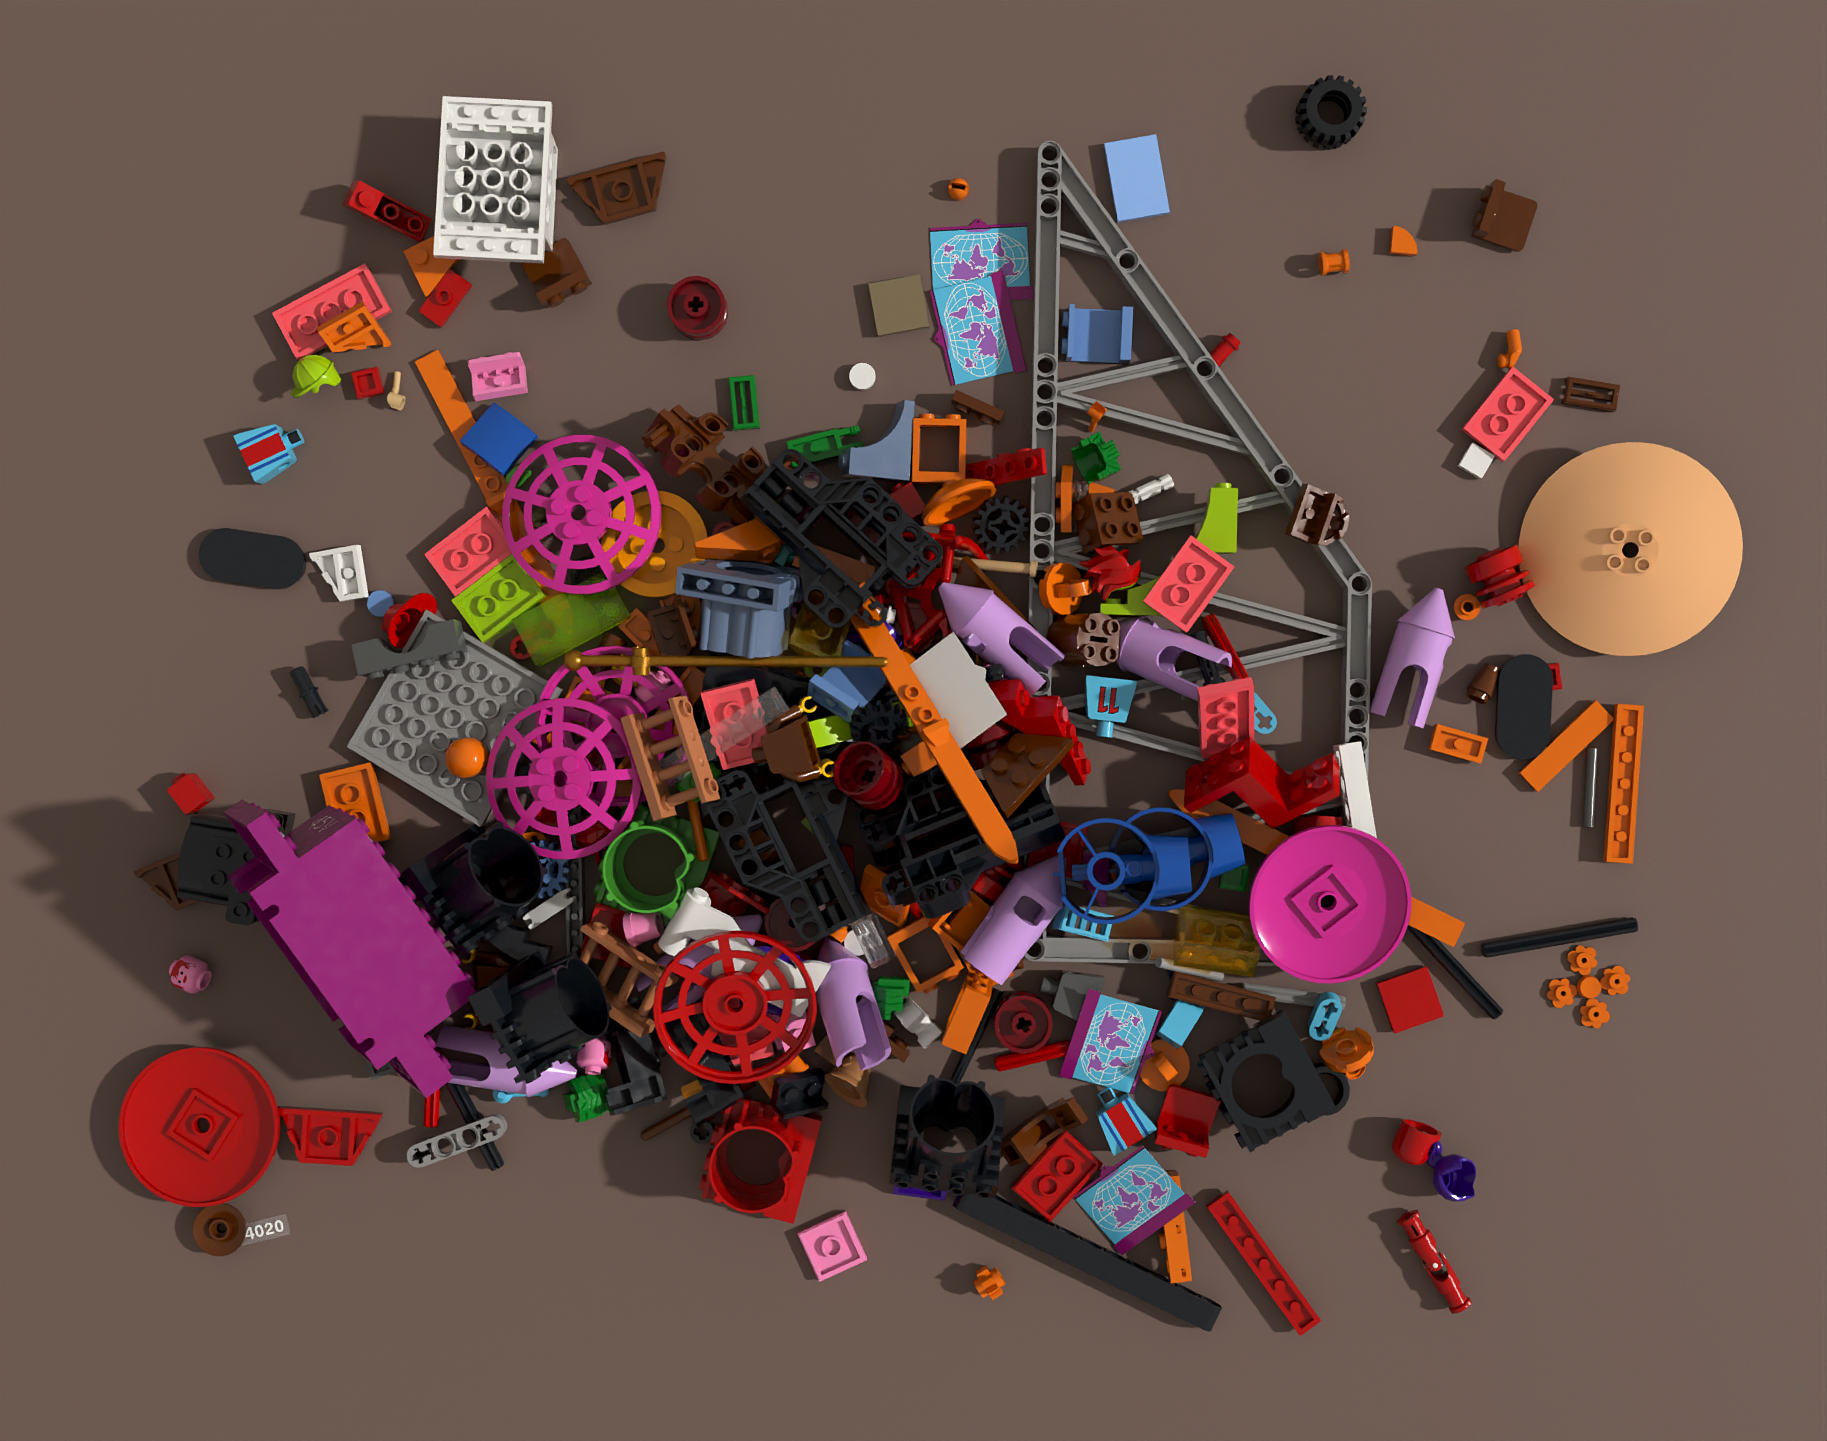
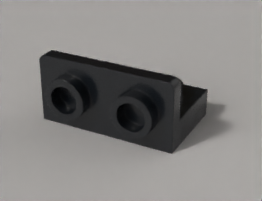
M821 1068L775 1078L770 1105L782 1119H790L828 1109L829 1103L822 1096L825 1079L824 1071Z

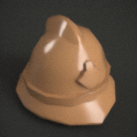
M850 1055L842 1060L840 1066H834L832 1071L825 1073V1080L833 1092L847 1103L858 1108L867 1106L871 1070L870 1068L860 1070L856 1055Z

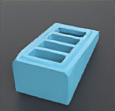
M1063 903L1062 909L1055 915L1053 929L1108 942L1112 924H1101L1100 932L1097 934L1095 933L1097 923L1090 922L1089 930L1085 931L1087 920L1080 917L1078 929L1074 928L1077 915ZM1093 910L1088 912L1096 916L1114 917L1113 915Z

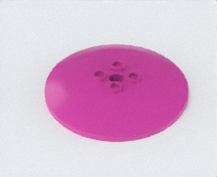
M1317 826L1288 837L1279 843L1263 860L1251 885L1249 918L1253 933L1260 947L1268 958L1283 971L1309 982L1341 983L1362 977L1373 971L1396 950L1409 924L1412 905L1411 890L1406 872L1400 861L1379 839L1362 830L1348 826ZM1326 895L1334 896L1333 905L1328 908L1322 907L1320 904L1321 899Z

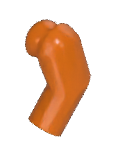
M1517 329L1506 332L1508 350L1506 354H1499L1497 358L1499 368L1506 367L1510 369L1514 367L1522 352L1520 332Z

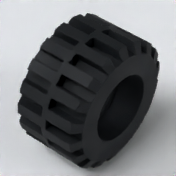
M1328 75L1325 80L1321 77L1307 88L1299 100L1295 111L1298 113L1295 117V123L1300 124L1297 130L1299 134L1305 133L1304 140L1307 143L1309 140L1314 142L1313 147L1318 148L1319 145H1323V150H1329L1331 146L1334 149L1340 148L1343 143L1346 145L1350 142L1365 121L1364 116L1367 114V107H1364L1366 98L1365 96L1360 97L1362 90L1359 86L1355 89L1352 86L1354 81L1351 79L1345 82L1343 81L1344 76L1340 75L1336 80L1333 79V75ZM1322 101L1335 102L1343 110L1344 122L1338 125L1324 122L1318 114L1317 104Z

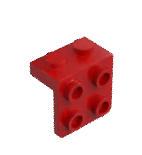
M1171 1084L1168 1087L1155 1125L1157 1128L1155 1131V1144L1160 1145L1164 1149L1183 1151L1192 1157L1201 1156L1206 1158L1209 1151L1208 1136L1220 1100L1216 1102L1211 1094Z

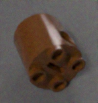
M1103 613L1061 615L1049 626L1046 639L1065 655L1064 659L1056 662L1059 665L1065 667L1104 666L1116 661L1118 658L1120 624L1117 620Z

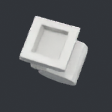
M911 998L906 999V1002L903 1004V1011H894L901 1024L908 1031L918 1036L917 1041L924 1049L930 1046L944 1032L937 1023L929 1019V1015Z

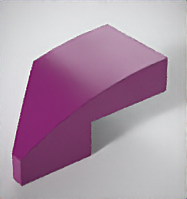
M1083 852L1082 864L1090 862L1091 858L1094 857L1092 852ZM1106 857L1096 862L1094 872L1100 881L1108 883L1110 858ZM1082 880L1084 889L1093 895L1096 887L1089 880ZM1099 890L1096 896L1101 907L1106 906V890Z

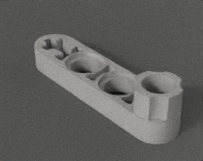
M491 1114L433 1137L421 1139L409 1148L407 1160L413 1167L421 1168L497 1140L506 1132L507 1121L499 1114ZM491 1120H493L494 1124L499 1123L500 1128L497 1130V1133L494 1130H490L482 1134L481 1129L487 1128L491 1124ZM471 1129L475 1132L476 1141L474 1143L464 1141L462 1136L464 1130ZM445 1138L451 1142L452 1147L449 1152H442L438 1148V1141ZM417 1149L420 1152L429 1149V1154L422 1158L419 1156Z

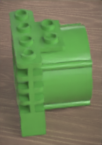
M640 804L633 821L626 831L620 834L608 846L605 857L601 860L598 872L602 873L601 880H598L594 890V895L597 896L596 902L625 912L653 913L659 911L664 926L667 927L686 891L691 888H699L707 876L720 839L718 830L703 825L709 860L698 862L691 821L676 816L653 821L649 807ZM623 806L619 820L623 817L627 806ZM661 833L670 836L678 843L685 855L683 864L675 870L676 886L670 893L659 896L644 894L634 888L626 876L624 869L626 852L636 839L645 834Z

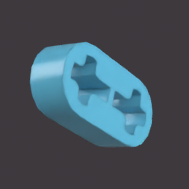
M1254 692V708L1256 709L1254 711V730L1260 734H1269L1276 728L1277 719ZM1259 712L1264 718L1269 716L1271 719L1268 722L1270 727L1268 729L1266 727L1259 728L1260 720L1255 714Z
M1325 992L1317 998L1307 1024L1310 1036L1313 1039L1322 1041L1332 1035L1342 1012L1341 1001L1337 994ZM1330 1002H1333L1334 1006H1330L1328 1008V1011L1326 1012L1325 1005H1329ZM1323 1020L1325 1027H1321L1320 1030H1316V1027H1319Z

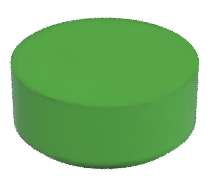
M520 464L507 474L505 482L508 485ZM528 467L518 479L515 488L523 485L531 476L532 471Z

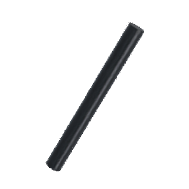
M995 987L991 992L990 1001L966 1054L962 1053L950 1080L955 1084L961 1082L1003 994V991Z

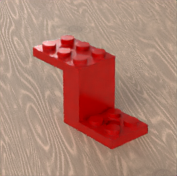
M1248 737L1186 770L1184 808L1189 813H1192L1234 791L1274 829L1340 796L1339 758L1334 753H1331L1288 775L1251 737Z

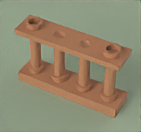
M687 696L669 698L668 701L671 709L645 718L644 713L630 714L620 718L653 821L677 815L674 808L676 805L700 797L701 803L720 799L718 784L713 778L693 717V708ZM674 719L679 735L654 744L649 731L650 728ZM683 745L687 761L662 770L658 754ZM691 771L696 787L671 796L666 780Z
M592 922L583 925L580 931L590 938L579 959L588 965L598 944L611 951L598 976L607 1002L612 1007L609 1010V1017L639 1037L651 1033L655 1024L650 1019L649 1012L654 1003L655 989L659 978L666 966L656 963L611 933L609 928L603 923ZM619 958H622L631 964L632 967L618 995H615L607 989L606 984ZM642 972L653 979V982L639 1009H636L628 1004L627 999ZM671 972L666 981L665 988L677 983L679 977Z

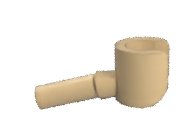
M395 371L392 392L388 394L387 401L391 408L402 410L406 398L398 394L401 372Z

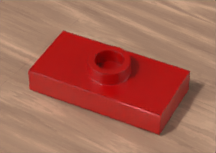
M449 268L419 309V312L442 328L472 285Z

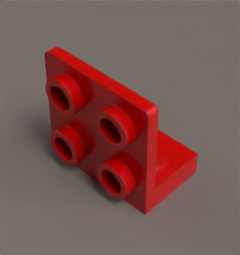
M709 871L699 888L708 893L711 907L731 917L742 916L749 904L765 914H768L770 911L763 905L765 901L763 898L743 884L737 883L723 872L718 876L714 872Z

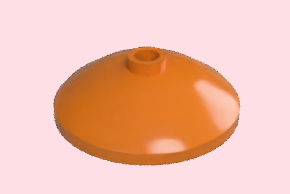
M966 478L958 481L956 479L948 480L942 484V488L926 504L921 519L926 526H937L952 522L975 511L977 507L983 506L984 500L989 501L994 496L996 488L992 482L985 479Z

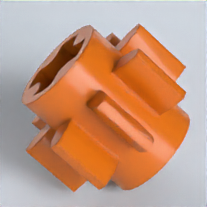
M985 1265L976 1271L978 1278L973 1283L982 1298L990 1296L994 1300L1003 1294L1001 1287L1006 1285L996 1267L989 1270L988 1266Z

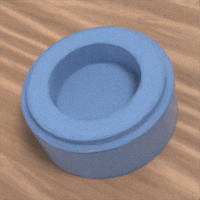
M382 590L373 592L367 600L368 610L378 617H384L387 609L396 604L394 597L389 592Z

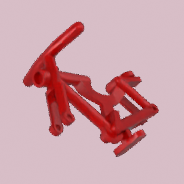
M953 524L940 525V534L927 532L942 547L943 559L942 567L933 570L926 578L922 587L918 586L915 589L906 590L890 578L886 582L885 590L892 598H886L882 594L875 596L884 607L892 606L891 609L895 607L904 638V645L915 652L920 650L921 646L940 628L943 632V639L952 633L946 611L944 609L936 610L931 597L932 591L938 582L949 583L951 581L954 550L969 551L975 559L989 560L979 545L970 538L960 535L955 536V525ZM906 532L902 534L905 541H915L912 533ZM927 551L923 555L928 561L935 559V555L931 551ZM916 564V567L910 573H907L905 577L908 580L912 577L914 578L920 569ZM906 597L920 600L923 611L929 617L916 631Z

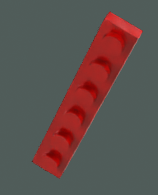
M1228 1190L1208 1203L1206 1206L1299 1336L1321 1322L1316 1312Z

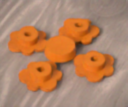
M1578 945L1575 951L1568 952L1567 960L1571 963L1570 969L1572 971H1578L1581 975L1585 976L1580 978L1577 988L1575 985L1570 984L1566 978H1562L1560 981L1557 979L1551 980L1548 984L1550 990L1546 996L1552 1000L1554 1007L1562 1008L1565 1004L1571 1005L1573 1003V997L1578 991L1582 997L1588 999L1585 1006H1581L1579 1009L1582 1014L1581 1023L1584 1026L1592 1025V1027L1598 1029L1602 1023L1609 1021L1610 1014L1606 1011V1003L1598 1002L1594 998L1600 994L1601 987L1607 989L1609 995H1615L1616 993L1625 994L1628 991L1627 983L1630 981V976L1625 974L1624 968L1619 965L1614 966L1612 969H1605L1603 971L1604 977L1600 981L1596 977L1588 975L1591 972V968L1597 966V961L1594 959L1596 951L1591 947L1585 948L1582 945Z

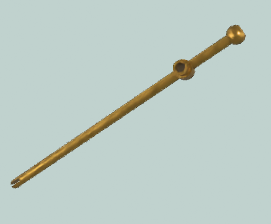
M645 646L632 647V655H582L577 650H570L564 657L565 667L570 671H578L582 666L633 667V675H648L649 667L651 666L885 667L888 664L886 657L771 656L754 657L753 659L742 656H651L648 654V647Z

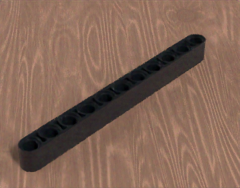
M972 1194L957 1195L952 1204L957 1210L1205 1331L1211 1332L1222 1310V1306L1217 1302L1179 1283L1171 1284L1168 1278L1058 1224L1049 1222L1047 1219L998 1195L987 1199L979 1198Z

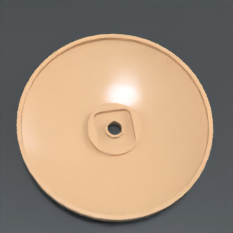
M1643 442L1610 444L1595 448L1573 458L1554 472L1540 487L1526 511L1521 526L1519 550L1524 561L1519 564L1520 571L1529 570L1530 572L1529 575L1522 578L1523 582L1534 581L1535 587L1527 591L1534 607L1542 618L1563 637L1586 649L1615 656L1647 655L1664 651L1687 641L1705 628L1721 611L1735 587L1740 572L1743 551L1742 530L1738 514L1727 491L1719 480L1696 460L1672 448ZM1628 542H1633L1638 546V553L1632 558H1627L1622 553L1623 546Z

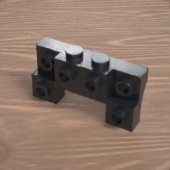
M640 996L627 999L628 1004L639 1009L641 1005ZM609 1017V1025L605 1034L609 1033L623 1082V1084L603 1090L610 1116L667 1100L659 1069L661 1067L660 1057L654 1051L652 1044L654 1035L652 1036L649 1033L639 1037Z
M699 1013L689 1016L693 1026L703 1035L709 1027L703 1014ZM681 1019L664 1023L672 1041L679 1049L682 1048L685 1055L689 1057L697 1043L686 1032ZM655 1027L651 1034L652 1036L654 1035V1041L662 1057L668 1055V1052L662 1045ZM717 1034L712 1042L723 1045ZM709 1050L705 1051L698 1062L705 1067L720 1071H732L735 1069L729 1055L723 1056ZM696 1076L702 1091L684 1099L698 1127L721 1115V1111L743 1101L744 1096L738 1084L717 1083Z

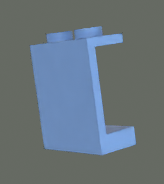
M1069 304L1068 312L1063 311L1062 327L1067 328L1066 338L1061 340V354H1066L1065 361L1129 364L1131 361L1133 307L1123 306L1121 310L1075 308V304Z
M849 640L844 642L842 656L872 657L861 646L855 645ZM831 667L822 677L815 674L811 678L807 696L812 697L811 699L849 723L852 722L851 715H858L859 707L865 709L867 703L875 698L888 681L879 667Z

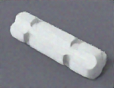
M1166 474L1158 478V481L1155 479L1136 488V491H1129L1134 497L1135 504L1139 503V500L1142 502L1161 493V490L1166 491L1172 488L1174 482L1171 476Z

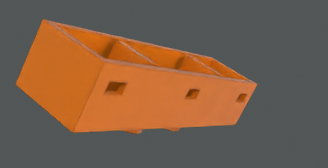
M1176 1170L1165 1171L1181 1189L1178 1172ZM1183 1211L1162 1226V1233H1158L1160 1250L1165 1249L1167 1274L1171 1284L1192 1281Z

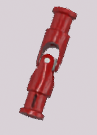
M1411 1210L1403 1214L1397 1222L1400 1226L1404 1227L1409 1236V1243L1416 1254L1423 1259V1266L1438 1292L1445 1296L1450 1305V1312L1454 1314L1464 1311L1472 1304V1301L1464 1295L1459 1286L1460 1281L1444 1254L1440 1251L1439 1253L1437 1252L1436 1240L1430 1230L1426 1229L1421 1222L1419 1211ZM1443 1264H1445L1447 1267V1270L1443 1274H1435L1432 1272L1439 1271Z

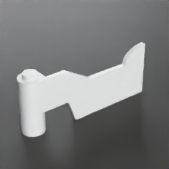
M696 887L686 891L658 945L667 954L675 956L688 945L691 938L698 940L718 932L741 930L731 916L711 907L708 893ZM729 938L731 950L749 951L763 957L767 954L752 946L746 938ZM718 940L705 943V945L715 949L714 954L720 952ZM733 958L735 971L750 973L758 964L749 959ZM779 958L773 962L784 974L789 988H806L804 979L797 967ZM722 960L716 961L712 965L711 975L716 977L724 973ZM817 960L803 961L802 963L812 978L815 992H817L831 965ZM767 969L759 979L765 990L781 989L777 978ZM792 999L791 1013L801 1018L808 1007V999ZM783 1000L768 1001L783 1009Z

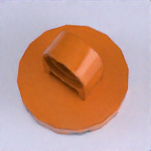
M1068 562L1052 563L1044 570L1047 571L1045 577L1039 582V596L1042 605L1045 608H1049L1053 615H1070L1077 610L1081 604L1082 597L1091 593L1089 579H1082L1076 567Z
M1343 1027L1334 1030L1328 1039L1322 1040L1323 1047L1320 1050V1056L1327 1068L1334 1072L1343 1073L1347 1078L1353 1080L1359 1078L1364 1073L1366 1064L1374 1054V1045L1369 1034L1363 1029L1355 1027L1356 1031H1346V1028Z
M1160 1038L1153 1039L1150 1046L1154 1056L1147 1059L1143 1064L1140 1073L1142 1081L1151 1089L1161 1092L1167 1091L1171 1084L1181 1086L1190 1070L1189 1057L1182 1046L1176 1049Z

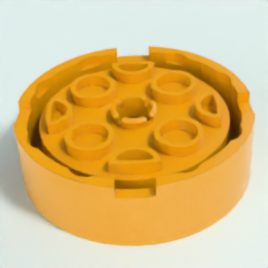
M658 490L661 503V526L658 538L664 541L665 548L660 553L652 552L644 565L631 578L621 584L629 591L647 598H667L677 595L675 594L677 567L705 560L696 558L694 543L710 536L706 523L698 511L683 498L666 491ZM648 491L632 495L635 506L634 525L649 529L651 523V503ZM624 500L614 508L612 518L625 521L626 506ZM608 528L602 536L601 546L605 552L615 544L621 534L620 531ZM630 535L624 547L610 559L617 574L635 560L643 548L645 539Z

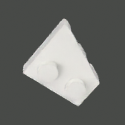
M361 545L309 553L311 560L317 563L323 572L322 576L332 586L333 592L339 601L345 602L369 597Z

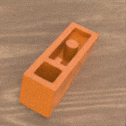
M754 519L694 543L696 558L759 561L776 557L781 552V542L760 522Z

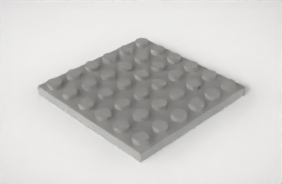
M425 610L401 653L410 652L422 643L428 625L446 620L429 610ZM463 631L468 652L460 654V659L444 661V658L434 660L435 665L419 668V665L409 667L410 671L400 674H394L393 671H390L347 747L479 827H484L492 813L486 787V769L483 773L470 778L455 777L446 766L445 752L455 740L471 737L483 742L490 755L495 740L505 725L518 713L539 702L541 693L548 680ZM556 686L550 700L558 698L563 689ZM536 712L522 719L514 726L523 737L535 729ZM508 736L501 743L496 755L493 778H503L507 775L508 763L516 748V745ZM523 752L517 761L515 771L525 756ZM505 788L494 789L496 802L499 801Z

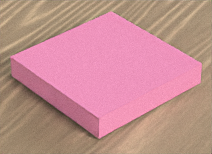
M846 1210L797 1233L819 1282L867 1260V1256Z

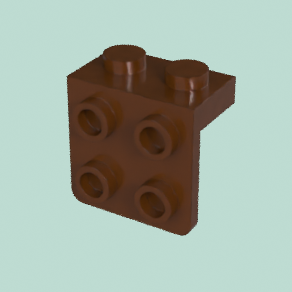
M1495 179L1489 186L1486 185L1482 191L1480 201L1483 202L1480 211L1477 210L1473 218L1472 226H1474L1471 237L1519 252L1524 248L1538 205L1534 200L1504 191L1506 182Z
M566 238L553 243L552 252L545 251L544 263L522 262V266L537 292L536 295L546 309L560 305L564 302L565 298L584 292L588 288L587 286L592 284L574 249Z
M1090 493L1072 504L1083 554H1093L1096 552L1094 548H1103L1107 545L1139 544L1143 541L1132 493Z
M680 595L675 596L672 605L647 612L646 615L660 656H691L694 654L696 646H698L699 635L696 627L690 626L689 616H691V612L686 600L682 601Z

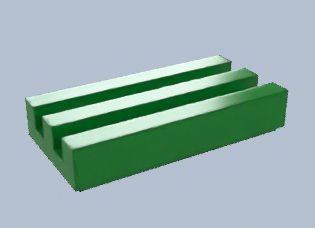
M755 375L728 377L733 431L760 429ZM750 381L754 423H749L745 387V382ZM738 382L740 383L743 424H738L735 383Z

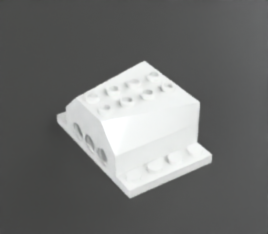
M442 97L433 250L435 258L544 263L545 251L552 252L558 161V148L551 133L553 107L551 102Z

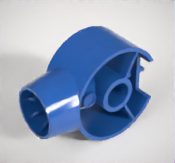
M1151 808L1139 811L1125 820L1131 823L1142 815L1152 812H1164L1183 819L1198 834L1188 838L1190 866L1204 862L1201 878L1195 888L1182 899L1170 904L1151 905L1150 901L1145 907L1146 909L1169 911L1183 907L1199 896L1209 879L1245 865L1244 851L1232 813L1192 818L1181 811L1171 808ZM1120 825L1116 829L1108 847L1110 851L1116 852L1115 845L1122 831L1127 827ZM1127 828L1144 846L1140 854H1148L1150 849L1145 841L1133 830ZM1112 859L1114 868L1109 869L1108 872L1116 873L1118 879L1120 868L1117 862ZM1150 881L1146 897L1150 893L1154 881ZM1124 884L1119 885V891L1127 899L1138 906L1142 903L1127 893Z
M1099 818L1085 822L1073 829L1064 838L1057 850L1060 871L1054 872L1053 876H1060L1061 900L1077 916L1093 923L1115 924L1124 922L1140 913L1151 900L1192 892L1188 837L1147 835L1127 821L1116 818ZM1096 823L1123 825L1137 833L1145 841L1151 853L1117 854L1114 851L1107 850L1098 853L1082 829ZM1076 833H1079L1094 855L1089 863L1072 865L1073 881L1089 880L1096 887L1086 911L1082 910L1070 899L1066 887L1064 849ZM1106 857L1117 862L1120 868L1118 879L1114 882L1105 883L1096 877L1094 867L1099 859ZM1154 881L1146 899L1138 907L1126 914L1102 917L1088 913L1099 890L1108 891L1117 888L1121 884Z

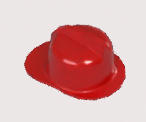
M419 593L410 598L405 604L397 603L387 609L383 617L381 629L388 634L391 645L396 648H404L425 610L436 614L437 602L435 597L429 593Z

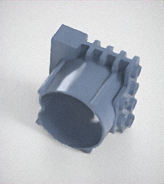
M705 559L697 563H687L677 567L675 594L702 598L698 641L701 650L730 653L751 659L754 657L777 656L782 654L783 650H788L792 603L803 599L800 569L757 561Z

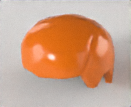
M471 737L455 740L445 752V763L449 772L459 778H470L483 773L489 760L488 750L484 743Z

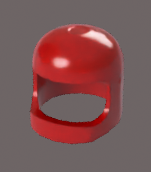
M1402 1119L1392 1142V1151L1404 1163L1414 1166L1422 1165L1429 1158L1428 1151L1431 1145L1437 1141L1439 1142L1442 1134L1439 1130L1428 1124Z

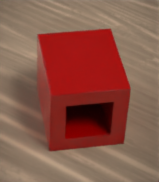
M182 773L171 781L173 785L167 789V792L185 815L197 813L215 799L196 773L187 775Z

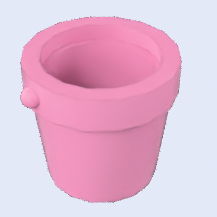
M631 911L626 912L623 916L625 937L632 947L658 938L664 933V923L659 911L653 913Z

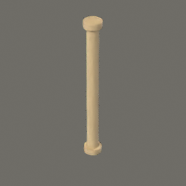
M943 556L937 566H942ZM953 557L952 567L959 568L960 561L963 558ZM970 558L981 570L1030 574V577L1037 576V561L1019 563Z

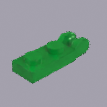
M859 426L840 430L836 428L786 441L788 449L797 450L811 463L839 457L844 449L850 447H864L863 442L859 441L842 446L840 437L856 435L860 432ZM792 461L793 468H796L798 465Z

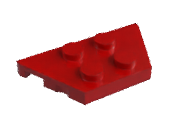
M282 1106L278 1108L279 1116L283 1117L287 1126L288 1137L295 1146V1153L299 1163L353 1166L383 1113Z

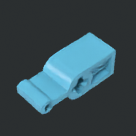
M1177 999L1155 1035L1178 1049L1183 1045L1205 1006Z

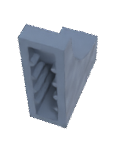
M903 400L896 403L891 424L885 433L874 443L866 447H850L842 451L838 459V468L841 469L842 477L871 478L872 480L898 483L909 481L915 401Z

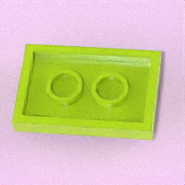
M511 554L451 601L481 642L486 643L544 599L547 594Z

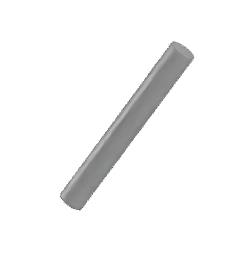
M1157 957L1155 960V965L1158 968L1219 982L1224 978V973L1219 970L1163 957Z

